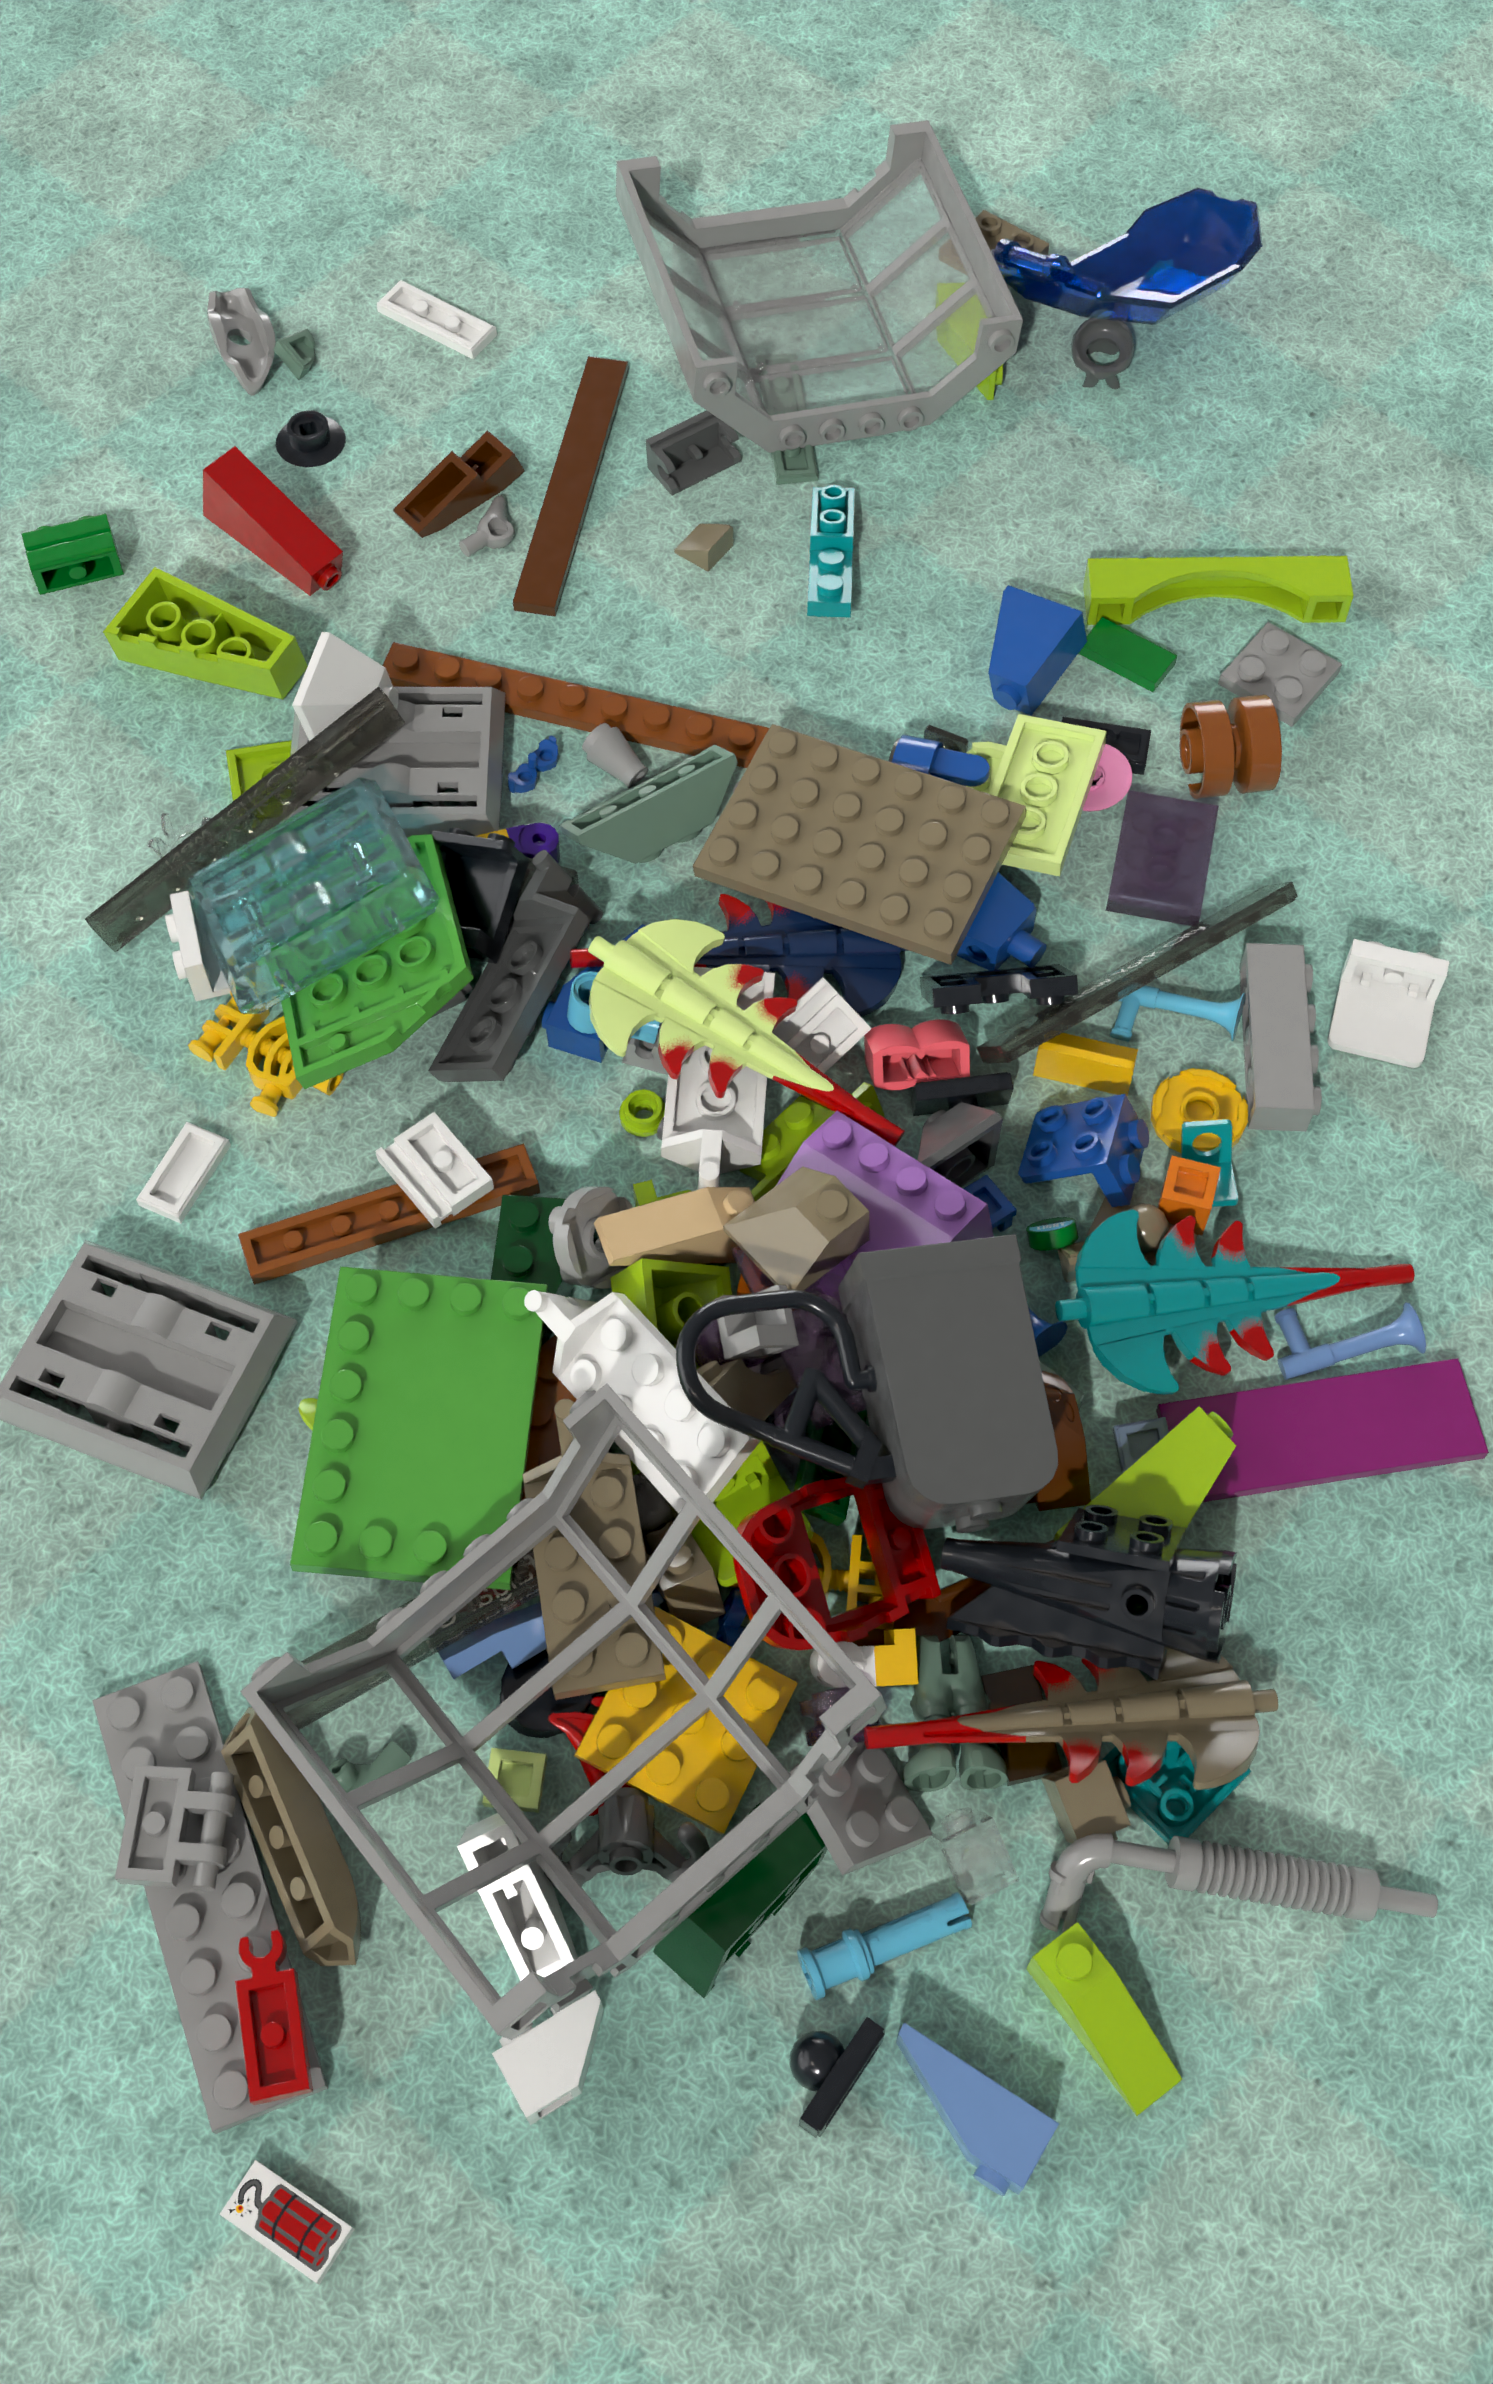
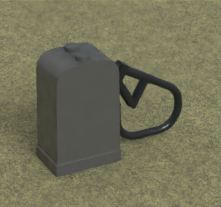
M1016 1234L858 1253L838 1287L842 1311L846 1314L847 1320L834 1305L824 1298L807 1291L787 1289L728 1296L713 1300L694 1312L679 1334L676 1346V1366L679 1381L690 1403L703 1416L722 1426L768 1443L771 1447L847 1476L845 1483L862 1490L866 1485L882 1483L884 1497L889 1510L900 1522L912 1528L933 1529L956 1525L958 1533H969L988 1528L990 1526L989 1520L1008 1517L1021 1509L1053 1479L1058 1467V1449L1019 1265L1021 1255ZM787 1308L800 1309L814 1314L828 1326L835 1338L845 1386L850 1390L862 1389L869 1426L856 1413L825 1374L814 1368H805L783 1427L775 1426L719 1403L706 1392L697 1374L695 1349L700 1335L712 1322L730 1315ZM816 1401L823 1406L856 1445L857 1449L854 1455L804 1436Z

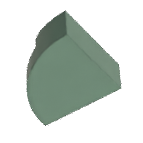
M307 328L279 339L275 344L274 352L298 380L302 379L312 367L315 359V340Z

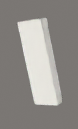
M402 280L376 303L379 313L471 359H474L497 336L495 326Z

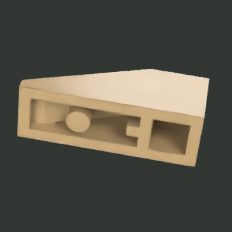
M706 1187L598 1217L594 1222V1226L609 1266H630L641 1258L694 1264L738 1263L745 1253L726 1234L723 1226L752 1205L755 1200L749 1187Z

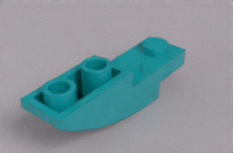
M828 485L825 487H813L807 616L851 618L855 488Z

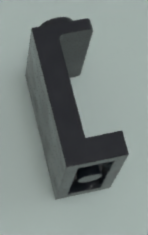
M450 828L448 833L431 831L430 834L433 835L434 840L440 847L469 960L497 964L530 860L515 847V841L504 835L490 833L488 838H482L459 828Z

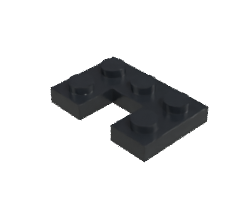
M1060 964L924 976L920 977V988L922 997L934 1008H940L941 1014H961L970 1011V1004L1009 1001V994L1023 993L1028 999H1036V1005L1065 1003L1066 995L1078 994V980L1075 973Z

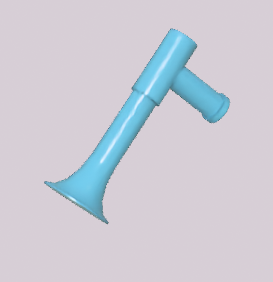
M1113 978L1108 999L1121 1001L1122 1004L1110 1036L1129 1042L1132 1037L1131 1031L1139 1006L1152 1009L1160 1008L1216 1022L1231 1034V1041H1234L1243 1011L1245 993L1237 1000L1220 1003L1161 991L1160 988Z

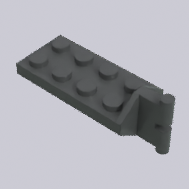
M546 850L537 853L532 860L533 865L537 869L517 904L497 964L488 963L428 1070L439 1081H504L506 1075L513 1069L515 1059L527 1036L534 1030L536 1020L547 999L554 993L557 981L570 959V949H577L589 924L597 923L603 916V911L578 884L570 886L572 882L571 876Z

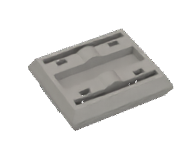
M395 687L398 691V707L395 714L390 715L384 733L328 764L319 763L298 716L294 712L288 774L293 781L291 782L288 779L289 788L286 795L283 841L296 845H328L340 839H354L357 845L379 843L381 837L396 836L398 838H407L412 835L430 834L431 831L448 833L450 828H459L475 836L498 831L500 829L505 692L493 687ZM298 758V759H301V760H303V761H305V762L311 764L312 766L310 767V766H308V765L302 763V765H303V770H304V773H302V772H301L300 761H294V760ZM293 766H295V773L297 775L301 774L300 776H298L300 779H294L295 775L292 773ZM334 788H340V789L343 790V792H331V791H332ZM448 788H453V789H455L456 791H458V793H444V792H445V790H447ZM332 801H345V805L332 806ZM444 801H459L460 804L456 807H447L442 803ZM418 802H430L434 807H418ZM355 803H370V807H354Z
M85 1240L0 1383V1420L202 1500L223 1459L233 1447L269 1380L272 1368L295 1328L297 1321L289 1316ZM101 1283L116 1288L112 1297L105 1294ZM214 1326L230 1332L226 1341L217 1337ZM54 1383H61V1385L58 1387ZM36 1386L50 1399L57 1400L59 1396L66 1398L64 1402L76 1409H79L82 1404L86 1407L94 1422L104 1426V1428L67 1414L58 1408L32 1399L29 1396ZM163 1417L179 1423L175 1433L167 1428ZM146 1429L153 1432L158 1440L165 1444H171L172 1440L179 1442L178 1447L188 1453L183 1458L138 1439L143 1430ZM116 1432L125 1434V1435H127V1436H130L131 1438H128V1437L123 1436V1435H121V1434H118V1433H116Z

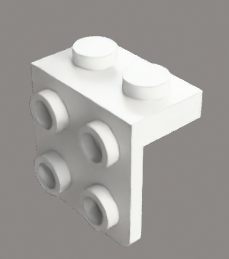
M189 891L170 894L173 914L165 915V920L172 943L179 942L180 950L172 952L173 961L179 980L188 978L196 1001L230 994L234 987L248 990L277 983L262 905L198 919Z
M1354 939L1341 973L1327 1039L1328 1045L1335 1050L1410 1068L1421 1066L1425 1058L1435 1001L1447 977L1449 961L1435 958L1427 953H1413L1387 947L1379 942H1366Z

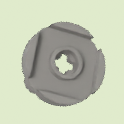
M582 1187L571 1193L562 1206H557L552 1210L548 1221L549 1229L553 1234L554 1253L560 1267V1275L565 1283L592 1289L611 1288L610 1277L628 1267L609 1266L600 1239L598 1238L595 1241V1245L593 1241L596 1229L594 1222L598 1217L633 1208L632 1204L625 1197H617L612 1192L614 1189L609 1187Z

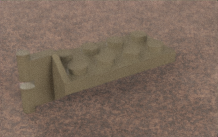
M570 1399L559 1400L554 1408L562 1455L523 1473L526 1498L534 1499L543 1491L574 1439L562 1421L570 1415V1409L574 1404ZM607 1453L569 1515L632 1587L647 1564L632 1466L629 1455ZM557 1528L533 1548L549 1662L619 1603L616 1597ZM651 1593L645 1604L656 1616ZM631 1617L552 1685L554 1697L558 1700L666 1680L662 1652Z

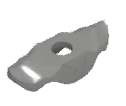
M236 288L228 292L212 291L209 293L207 317L215 345L221 358L234 373L250 396L256 395L261 391L274 359L276 341L270 318L258 308L249 288ZM233 335L242 336L250 344L238 345L233 343L228 337Z

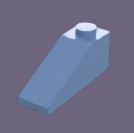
M904 2023L898 2033L896 2043L968 2162L977 2167L973 2177L985 2187L1001 2196H1005L1008 2188L1019 2195L1059 2123Z

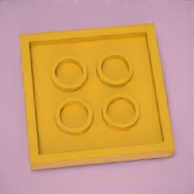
M654 1606L655 1614L659 1621L710 1680L732 1647ZM662 1653L666 1680L608 1690L574 1756L604 1773H608L694 1698L697 1693ZM750 1657L723 1696L767 1747L798 1682ZM709 1710L625 1784L645 1792L647 1796L722 1835L725 1833L757 1768V1764L713 1712Z

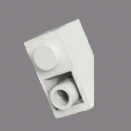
M595 1990L557 2013L551 2008L554 2016L534 2028L531 2026L528 2031L515 2039L510 2040L502 2037L499 2040L502 2047L492 2053L530 2125L582 2094L604 2011L601 2000Z

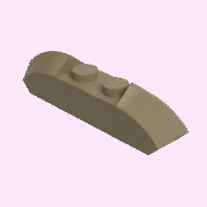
M248 1707L228 1735L221 1753L230 1774L234 1775V1785L304 1956L320 1966L356 1965L361 1943V1917L353 1879L342 1854L341 1847L328 1821L320 1797L254 1709Z

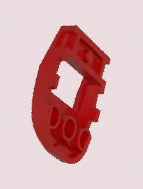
M846 1477L816 1481L748 1514L742 1519L736 1529L836 1643L843 1641L851 1643L869 1636V1631L884 1623H892L908 1614L909 1609L907 1605L917 1599H934L942 1594L923 1529L912 1528L900 1522L892 1514L884 1497L882 1483L866 1485L862 1490L845 1483ZM854 1495L883 1599L831 1616L801 1511ZM733 1557L738 1585L747 1615L751 1621L768 1595ZM783 1612L763 1638V1641L777 1648L790 1650L814 1649Z

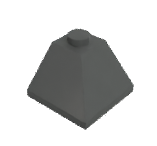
M963 1102L948 1111L944 1109L937 1111L923 1125L918 1161L959 1187L964 1186L995 1165L1003 1121L1002 1117L995 1111Z

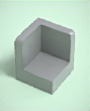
M774 1285L760 1292L787 1290L786 1285ZM723 1295V1296H720V1297H718V1298H716V1299L723 1298V1297H728V1296H735V1295ZM791 1308L730 1315L717 1319L725 1360H736L739 1358L764 1359L799 1345Z

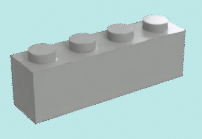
M1246 943L1239 966L1240 992L1241 995L1245 993L1242 1029L1248 1129L1306 1132L1312 1116L1319 1115L1322 1102L1320 1086H1313V1074L1317 1072L1319 1061L1318 1046L1311 1045L1310 1033H1313L1315 1028L1316 1009L1314 1004H1308L1307 993H1310L1312 988L1313 968L1311 964H1305L1304 945Z

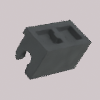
M706 410L646 439L647 468L671 495H675L741 462L740 453L731 444L739 440V437L732 427Z

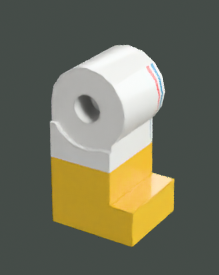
M915 1628L884 1630V1645L857 1646L852 1642H837V1645L874 1686L918 1684ZM814 1649L809 1665L816 1681L826 1687L848 1688Z

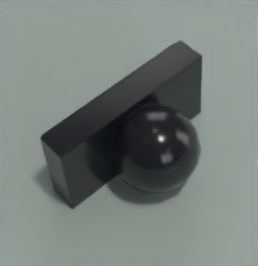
M866 2017L846 2049L836 2036L825 2031L806 2033L792 2047L790 2052V2069L793 2077L801 2086L811 2091H817L799 2121V2126L815 2138L822 2136L883 2042L884 2028Z

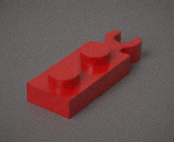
M278 1929L271 1931L272 1949L264 1957L254 1956L253 1943L248 1936L241 1937L239 1942L240 1957L252 1972V1978L235 1981L249 2099L250 2103L254 2106L313 2092L298 1973L294 1968L280 1971L279 1966L286 1957L287 1944Z

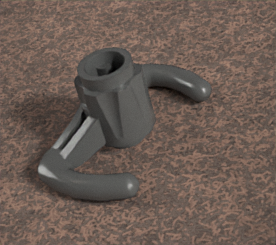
M623 1787L611 1795L604 1802L603 1806L599 1807L598 1830L568 1862L562 1860V1855L572 1840L571 1832L551 1849L582 1887L585 1882L591 1880L598 1873L610 1870L615 1874L626 1876L636 1874L642 1869L656 1871L663 1878L673 1882L710 1850L705 1835L693 1823L685 1822L679 1827L677 1833L679 1840L685 1845L690 1854V1858L685 1859L654 1828V1806L649 1805L647 1794L636 1788ZM546 1875V1877L549 1879V1881L552 1883V1885H553L554 1887H556V1886L553 1884V1882L550 1880V1878Z

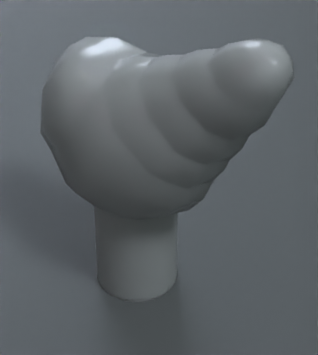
M502 495L496 496L492 501L488 511L479 521L477 531L459 542L461 551L467 557L485 546L493 549L504 548L512 541L515 532L512 524L507 519L506 500Z

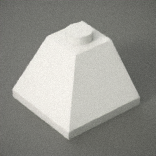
M321 632L292 706L319 763L328 764L384 733L390 715H394L397 710L399 698L398 691L393 687L384 666L335 635Z

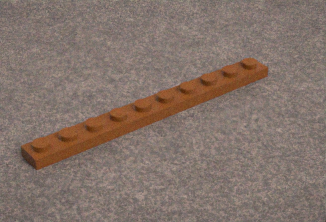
M396 642L392 643L382 665L386 668L393 687H493L505 692V713L591 732L600 724L607 723L611 728L618 727L627 741L691 756H696L701 751L717 745L734 753L738 762L736 766L743 768L749 766L769 730L768 727Z

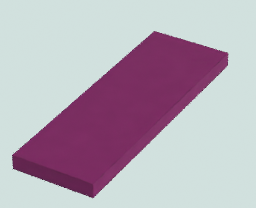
M1458 1358L1158 1404L1156 1409L1158 1418L1166 1417L1169 1432L1198 1406L1207 1415L1210 1412H1215L1231 1428L1233 1436L1230 1439L1236 1447L1203 1502L1485 1459L1489 1453Z

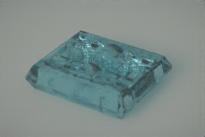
M358 778L197 871L188 877L187 891H189L193 906L238 1009L241 1013L261 1014L433 914L439 902V897L378 783L376 780ZM382 884L384 885V887L368 895V892ZM277 945L279 946V948L268 953L267 955L264 954L266 951L272 949L273 947Z

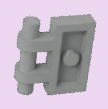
M136 1765L115 1879L120 1884L176 1888L180 1865H193L196 1868L192 1888L202 1891H214L218 1869L225 1867L227 1849L222 1847L227 1818L233 1817L236 1798L231 1796L234 1775L226 1772H212L209 1792L193 1791L196 1773L192 1768ZM189 1813L204 1815L200 1843L184 1842Z

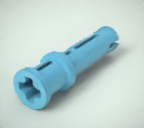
M955 1892L950 1897L863 1933H860L858 1929L852 1930L849 1928L842 1931L841 1939L812 1951L806 1947L798 1949V1960L813 1997L819 2000L825 1997L826 1990L857 1977L861 1982L869 1979L870 1975L874 1974V1967L963 1929L971 1928L972 1921L969 1916H964L969 1911L961 1895Z

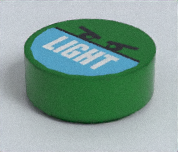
M1071 1217L1044 1219L1032 1223L1026 1228L1029 1246L1039 1251L1067 1247L1075 1243L1079 1238L1076 1220Z

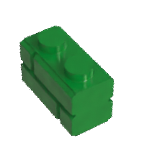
M106 513L96 516H83L76 521L55 526H41L34 531L21 533L29 567L40 595L124 575Z

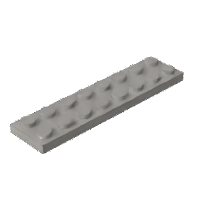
M198 1661L92 1700L125 1820L136 1765L192 1768L196 1773L193 1791L209 1792L212 1772L230 1773L221 1753L224 1746L223 1736L204 1673ZM234 1782L231 1796L236 1798L233 1817L227 1818L222 1847L227 1849L225 1867L218 1869L215 1890L202 1891L192 1888L196 1868L193 1865H180L176 1888L144 1885L210 2127L215 2134L328 2089L301 1999L313 2092L255 2106L250 2103L235 1981L252 1978V1972L240 1957L239 1942L241 1937L248 1936L253 1943L254 1956L264 1957L272 1949L271 1931L278 1929L281 1933V1929L247 1816ZM189 1813L184 1842L200 1843L204 1815ZM286 1953L283 1963L279 1966L280 1971L292 1968L288 1953Z

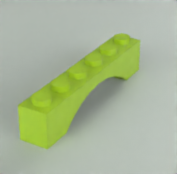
M1347 556L1088 558L1083 583L1087 625H1096L1102 617L1117 625H1130L1143 615L1162 606L1187 599L1208 597L1235 598L1260 603L1284 612L1302 623L1346 622L1354 596Z

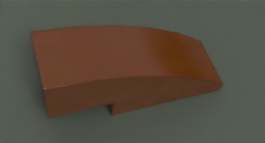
M487 430L461 457L451 451L393 509V512L416 534L423 538L441 531L494 497L513 483L525 470L515 454Z

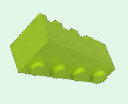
M157 567L151 570L103 631L118 660L282 700L308 667L295 636Z

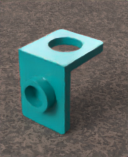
M1229 1119L1184 1122L1181 1135V1158L1221 1167L1212 1207L1237 1205L1238 1192L1232 1167L1231 1121ZM1204 1133H1213L1221 1138L1218 1147L1211 1151H1199L1193 1147L1192 1143L1197 1136Z

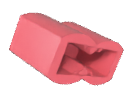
M943 1019L929 1020L913 1028L900 1024H884L873 1027L864 1035L865 1064L873 1085L877 1088L903 1090L921 1082L970 1077V1045L960 1025L956 1022Z

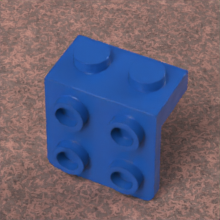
M1126 1094L1104 1098L1097 1097L1088 1101L1044 1108L1035 1115L1018 1174L1024 1183L1029 1184L1092 1173L1111 1207L1130 1205L1135 1183L1139 1182L1140 1163L1144 1148H1147L1149 1144L1148 1127L1143 1119L1138 1118Z

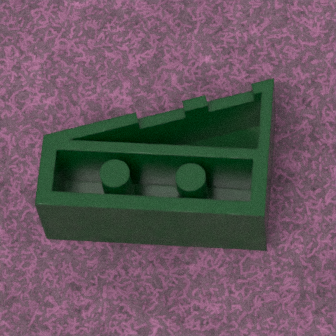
M502 1195L491 1280L546 1284L548 1293L569 1297L574 1285L567 1284L562 1280L560 1267L554 1253L553 1234L549 1229L548 1223L552 1210L557 1206H562L566 1199ZM596 1229L593 1235L594 1245L595 1241L599 1238ZM545 1322L541 1347L549 1340L553 1332Z
M761 1803L757 1804V1805L749 1812V1814H750L752 1811H754ZM805 1812L655 1946L653 1953L703 1998L715 1987L714 1982L720 1969L734 1954L739 1958L751 1944L748 1939L771 1915L775 1916L823 1860L828 1849L809 1815Z

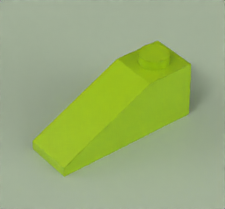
M1078 1922L1032 1956L1026 1970L1136 2116L1183 2080L1118 1974Z

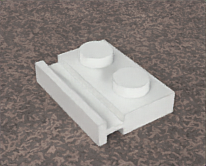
M822 977L797 1001L796 1011L783 1019L772 1033L821 1072L825 1073L872 1028Z
M435 1112L395 1137L394 1143L384 1150L381 1147L375 1151L379 1163L435 1229L450 1214L455 1216L494 1189L492 1178Z

